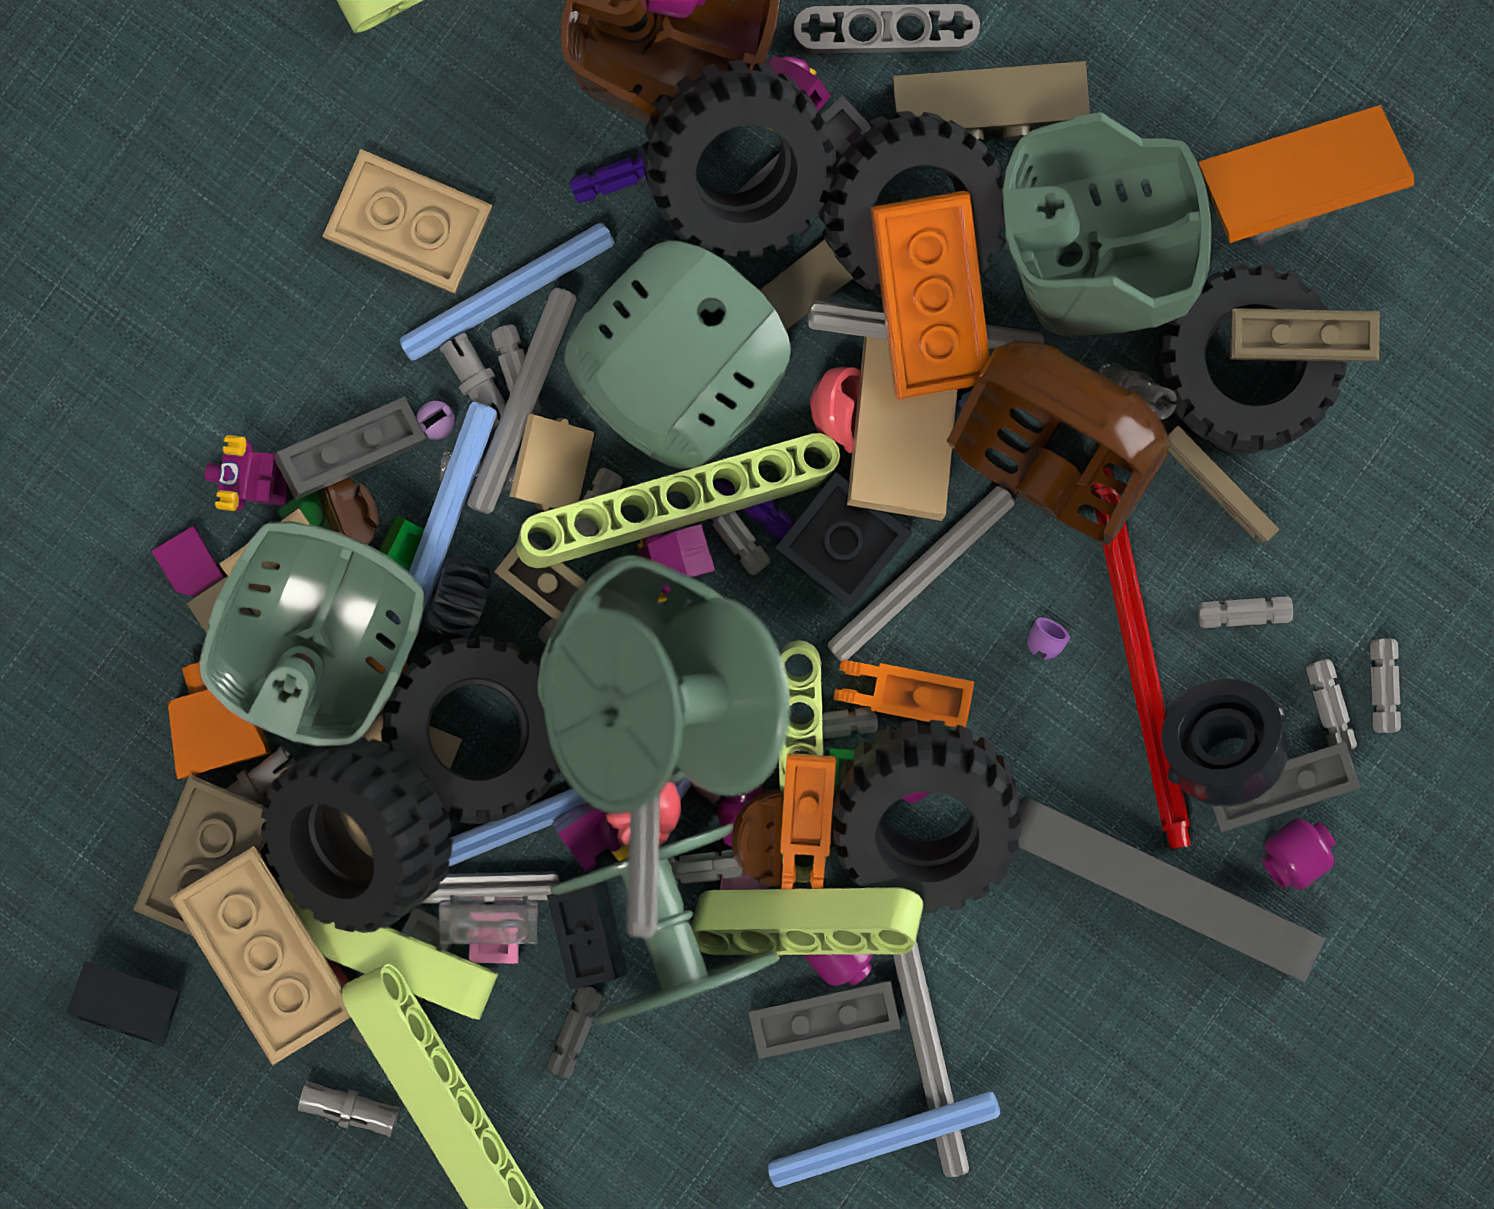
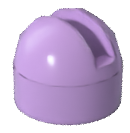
M429 401L423 404L416 415V419L425 436L432 440L446 438L451 434L455 426L453 411L447 404L441 401ZM443 409L447 416L436 421L427 429L423 422Z

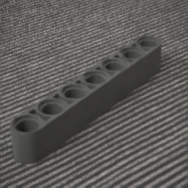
M1025 796L1023 797L1019 805L1021 819V836L1018 838L1019 848L1306 983L1326 940L1325 938Z

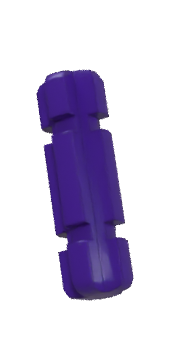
M642 153L637 154L638 158L631 161V158L628 157L594 169L595 174L588 176L586 172L570 179V186L575 200L578 203H584L595 199V194L602 192L603 195L639 183L638 179L645 177L643 172L646 170L642 161Z
M717 478L712 481L713 486L724 496L727 493L730 496L736 493L734 485L729 480ZM773 501L741 509L759 525L764 523L767 526L766 531L777 540H782L795 524L794 519L785 511L781 510L779 512L775 509L776 504Z

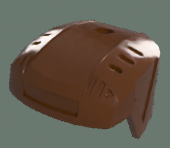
M566 0L561 21L563 57L574 72V76L582 90L592 99L603 102L611 108L647 124L649 118L655 117L659 119L661 116L659 110L654 107L660 97L668 94L673 98L679 92L676 83L687 75L691 81L702 77L700 68L715 64L718 71L727 70L728 61H744L748 70H752L757 62L764 64L777 26L780 0H706L703 6L696 5L694 11L686 18H674L646 11V0ZM644 14L647 15V23L641 31L629 33L623 30L622 26L634 25L640 21ZM637 87H642V91L638 95L633 93Z
M1019 340L1004 344L994 350L978 376L977 382L946 441L963 462L992 482L1004 487L1013 495L1063 524L1106 545H1110L1126 523L1167 457L1169 448L1163 423L1151 406L1138 393H1131L1066 356L1057 347ZM1014 407L1022 409L1043 424V430L1040 433L1029 431L1010 416L1011 409ZM1062 422L1101 444L1082 476L1074 465L1046 449ZM1004 427L1030 443V451L1026 454L1016 451L998 437V430ZM988 448H993L1018 464L1017 472L1009 474L986 458L985 451ZM1112 463L1131 472L1132 476L1128 484L1106 475L1103 472L1104 467ZM1099 483L1118 492L1122 496L1118 504H1112L1091 493L1092 487ZM1084 504H1088L1109 515V521L1105 525L1092 522L1079 514V508Z

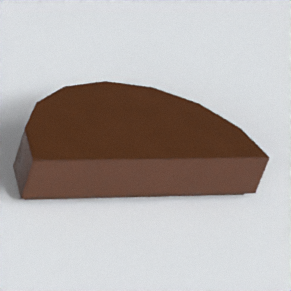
M345 478L317 491L331 530L368 545L373 539L379 519L376 503L367 488L362 484L358 486L349 478Z
M779 789L760 793L746 803L734 821L731 836L733 855L743 872L763 885L781 887L782 853H780L783 792Z

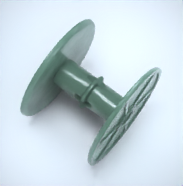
M713 597L709 600L705 598L689 604L674 617L665 630L659 644L644 626L626 614L612 610L588 612L574 620L563 632L554 648L548 666L545 683V716L555 757L565 777L577 793L587 802L603 811L626 813L645 806L663 789L675 764L688 779L708 792L729 796L743 794L756 788L768 777L782 753L788 731L790 704L783 662L772 637L761 621L747 608L735 601Z
M733 823L659 847L657 928L652 937L644 938L660 986L603 1009L595 1017L596 1024L612 1022L684 999L758 971L780 960L775 952H764L706 970L696 938L688 922L692 917V912L683 908L682 898L668 858L731 834ZM629 857L549 887V890L555 895H560L622 875L628 892Z

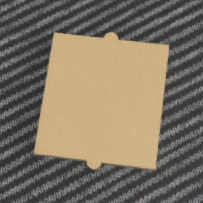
M528 414L510 497L536 503V507L540 510H548L549 507L556 509L579 502L595 432L568 425V420L564 418L551 420L538 415Z

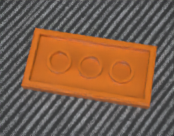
M1381 105L1198 162L1206 190L1230 243L1414 186V174Z
M967 191L870 207L895 397L899 400L974 386L978 376L989 360V349L970 194Z

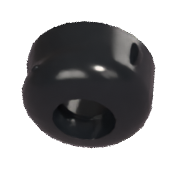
M1218 679L1191 688L1173 704L1163 722L1161 740L1163 752L1170 767L1168 771L1169 781L1173 784H1179L1186 793L1198 801L1213 806L1232 807L1246 804L1261 797L1274 786L1286 766L1289 745L1284 726L1286 721L1285 709L1282 706H1276L1274 700L1264 690L1252 683L1238 679ZM1230 738L1246 740L1243 748L1232 756L1216 758L1208 755L1210 749L1218 742Z

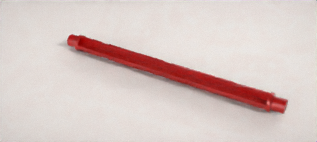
M1111 468L1103 469L1106 475L1113 478ZM1099 483L1093 486L1094 491L1091 492L1096 497L1112 504H1118L1121 498L1118 492ZM1095 508L1098 524H1107L1109 515ZM1125 523L1110 545L1103 544L1162 823L1161 827L1162 831L1167 833L1170 849H1176L1191 845L1187 828L1191 824L1187 814L1182 787L1179 784H1173L1168 779L1170 767L1163 752L1161 740L1163 722L1167 715Z

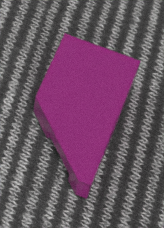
M194 526L152 550L174 590L178 593L197 597L225 578Z

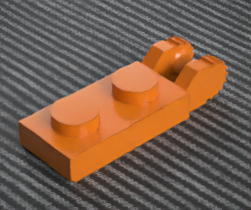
M848 660L840 662L839 670L844 671L845 674L858 677L861 675L875 677L876 683L873 696L860 694L856 690L842 688L841 690L835 689L833 700L871 707V711L925 722H930V720L945 721V726L955 728L957 725L966 727L975 682L879 663V666Z
M787 753L780 853H784L781 889L792 890L796 880L795 854L814 855V866L811 869L810 884L812 889H823L825 856H829L836 756Z

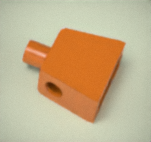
M200 662L182 668L189 695L168 701L175 771L178 779H186L189 775H200L272 753L271 746L261 727L243 720L227 709L208 690L202 681Z

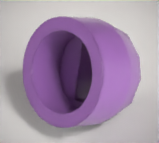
M1041 617L1035 621L1029 631L1027 646L1033 655L1040 651L1042 652L1041 658L1048 660L1055 658L1063 651L1070 640V636L1060 624Z

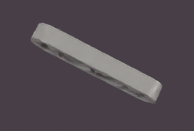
M963 4L813 6L804 9L798 14L794 22L793 34L798 46L809 53L960 51L974 44L979 34L980 21L976 12ZM930 15H939L937 25H950L954 16H962L963 24L971 25L972 30H966L963 39H954V33L951 30H938L937 37L939 41H930L932 30ZM861 16L870 18L875 23L877 30L874 37L865 42L852 38L848 29L851 21ZM905 16H915L923 23L924 33L917 40H904L897 33V23ZM834 17H843L841 26L843 42H834L836 32L821 33L820 41L817 42L810 41V35L801 32V28L809 26L810 19L812 18L819 19L821 27H835Z

